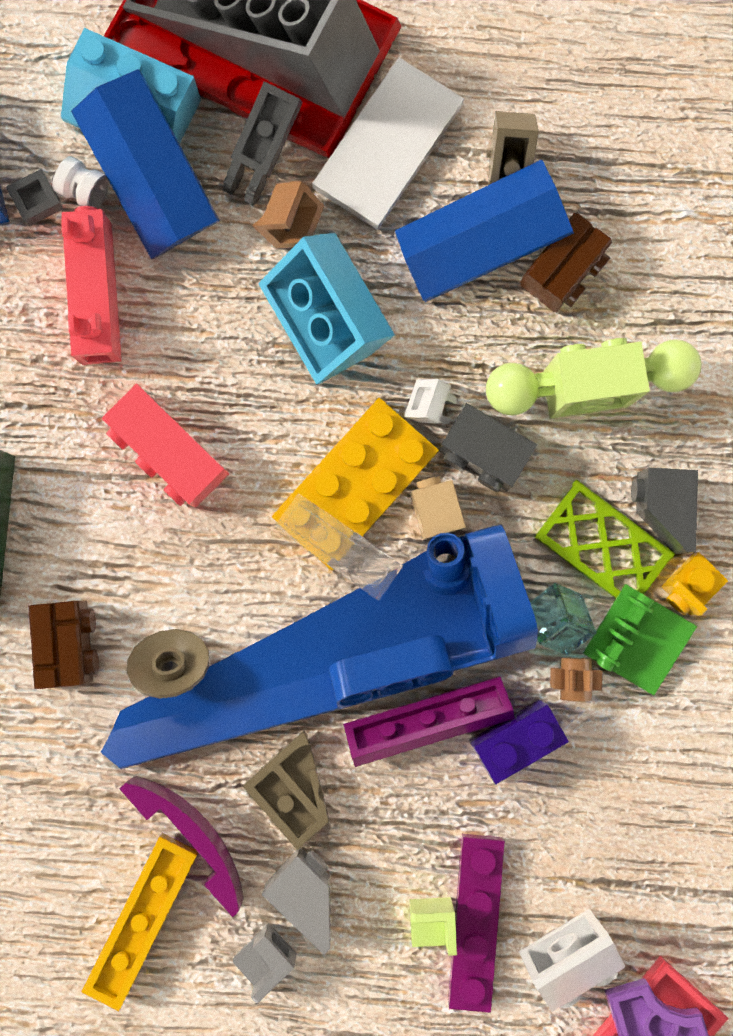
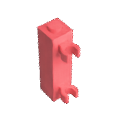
M80 206L72 212H62L61 217L71 356L82 365L122 362L112 223L102 209L92 206Z

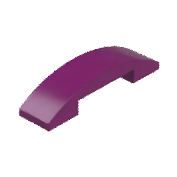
M134 776L124 783L119 789L146 820L160 809L213 868L214 871L210 873L204 886L225 910L234 917L239 912L244 900L242 885L226 845L209 821L188 801L161 784L138 776Z

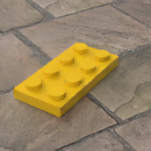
M378 398L271 517L333 571L436 456L439 449L381 398Z

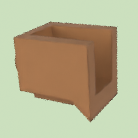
M302 181L279 183L275 185L264 215L252 227L275 248H293L303 237L314 235L324 204L312 193L311 188Z

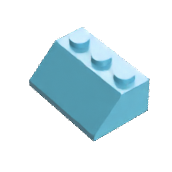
M84 28L67 61L61 118L64 122L80 128L71 110L96 87L139 69L180 144L201 102L194 76Z
M335 232L303 237L258 283L316 385L325 382L371 356L395 336Z

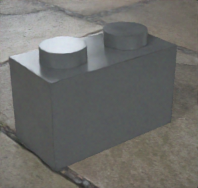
M466 403L441 444L439 452L445 455L443 461L462 472L465 468L470 469L480 475L478 481L482 485L495 492H499L501 488L508 491L514 486L537 444Z

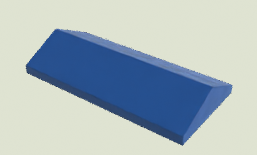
M134 70L96 87L71 110L151 259H155L220 221L141 70Z
M542 159L395 230L405 262L424 302L430 301L574 234L557 188Z

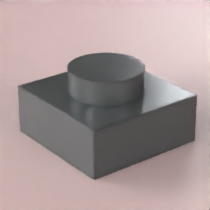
M42 169L6 186L23 221L28 226L64 209Z

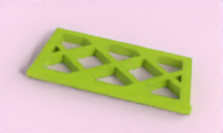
M578 480L572 483L570 490L534 536V538L615 599L621 591L614 586V576L635 574L636 590L645 594L669 560L675 556L673 551ZM578 492L594 503L596 513L573 515L572 500ZM566 511V517H560ZM613 517L628 529L629 539L607 541L604 518ZM597 519L600 542L578 545L575 522ZM554 524H568L571 546L562 547L547 536ZM646 542L662 554L653 566L642 567L638 543ZM630 544L634 568L612 571L609 547ZM601 548L605 572L596 573L581 562L579 551ZM648 572L645 578H643V573Z

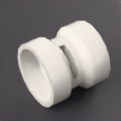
M68 156L59 164L52 185L55 193L64 198L73 197L77 200L79 206L99 208L107 195L110 183L104 173L97 169L88 170L82 161L73 156Z

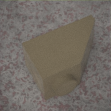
M495 111L488 185L534 163L539 133L535 114Z

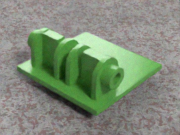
M625 584L583 654L595 660L599 666L607 671H613L648 693L655 695L697 626Z

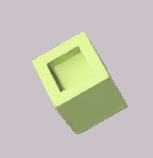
M451 898L409 899L412 947L446 946L448 956L457 955L455 911Z

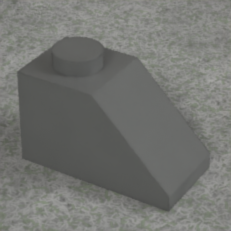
M648 467L638 472L637 478L633 479L631 486V499L633 502H637L636 513L675 554L696 553L698 470Z

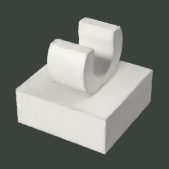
M440 379L416 380L404 417L416 423L450 424L451 419L442 415L445 404L457 403V398L449 393L451 385Z

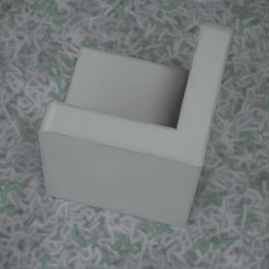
M268 923L234 956L233 963L254 986L251 998L256 1004L294 969L297 953Z

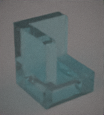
M554 583L530 602L537 623L539 645L568 655L597 634L584 598L578 592Z

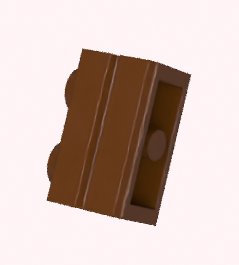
M573 213L569 218L574 234L548 245L526 271L520 282L523 289L535 298H538L541 303L556 313L564 303L571 308L586 289L580 283L589 273L596 277L610 259L605 252L612 244L611 238L598 228H594L579 213Z
M87 601L28 605L34 689L76 686L93 682V674H97L99 671L98 653L96 649H91L90 633H94L96 629V617L93 608H88Z

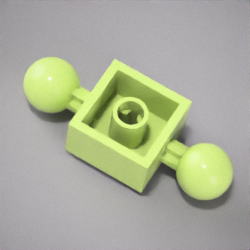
M626 338L607 340L601 343L602 347L586 349L585 344H573L561 348L560 353L556 354L542 373L534 374L531 369L520 363H506L497 367L487 380L486 396L490 405L496 411L511 416L526 412L534 405L536 399L540 397H546L550 419L628 408L650 392L648 382H652L657 388L666 392H680L691 387L700 375L702 368L701 357L693 345L678 339L667 340L659 344L648 358H644L642 342L627 343Z

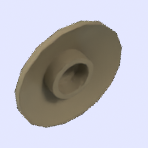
M180 629L162 630L145 637L133 648L127 659V676L132 686L143 695L159 699L176 697L192 690L204 678L209 668V650L204 641L194 633Z

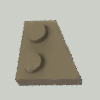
M303 730L242 786L297 850L329 822V815L309 737Z

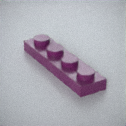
M496 677L343 725L354 766L358 767L515 719L501 677Z
M462 833L455 908L457 955L451 956L448 991L449 1009L491 1013L505 846L503 837Z

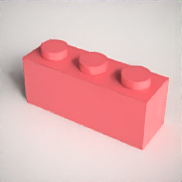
M137 383L101 418L111 427L106 434L121 449L125 450L130 446L139 455L135 463L151 478L156 474L160 475L168 483L163 490L180 506L187 502L196 508L229 475Z

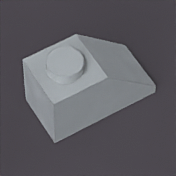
M299 848L266 882L262 896L325 955L330 949L331 943L330 875L326 872L329 868L317 853L311 850L307 854L302 848Z

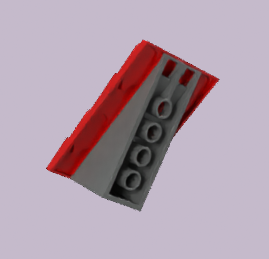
M123 0L104 37L194 76L201 96L229 108L233 113L246 119L249 117L264 81L301 99L303 104L287 140L326 158H330L357 112V107L359 108L374 80V75L377 74L392 46V42L397 37L401 24L398 17L363 0Z

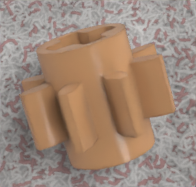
M561 657V668H551L550 687L560 689V700L589 702L592 701V690L602 691L603 671L592 669V659Z

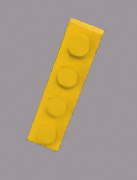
M164 833L159 836L81 991L82 993L119 1012L198 855L196 849Z

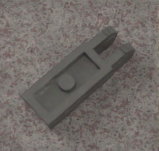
M265 81L263 82L231 158L233 161L222 186L224 192L230 195L235 193L244 175L246 166L255 172L246 189L244 201L252 206L257 203L265 187L266 178H270L303 104L301 99Z

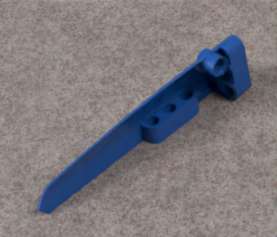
M499 524L466 533L465 536L461 537L451 533H440L429 541L427 551L291 625L209 666L204 678L192 690L176 697L159 699L149 696L121 710L101 753L120 769L438 683L451 677L454 671L535 649L538 636L536 619L503 526ZM442 554H451L456 557L449 563L439 562L436 559Z

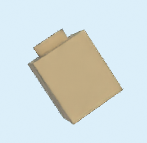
M440 476L417 482L418 489L413 490L410 497L423 541L432 539L440 533H454L466 528L453 480L441 482Z

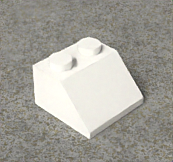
M590 909L519 951L533 984L551 1012L558 1008L565 1009L573 1006L580 1000L584 992L594 986L609 984L617 977L618 972L625 968L611 937Z

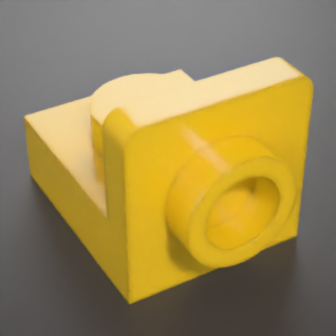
M696 552L661 587L669 594L666 598L668 603L680 614L686 615L688 613L689 615L702 616L708 610L704 605L728 580L700 552Z

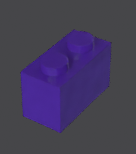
M537 700L515 713V719L496 724L469 740L495 785L569 742L548 704Z

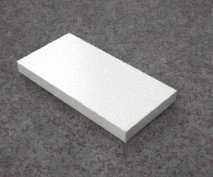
M398 57L313 181V189L371 227L379 230L463 106L464 98Z

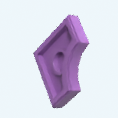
M645 978L604 990L618 1036H709L703 1015L698 1008L679 1009L663 1003L654 995Z

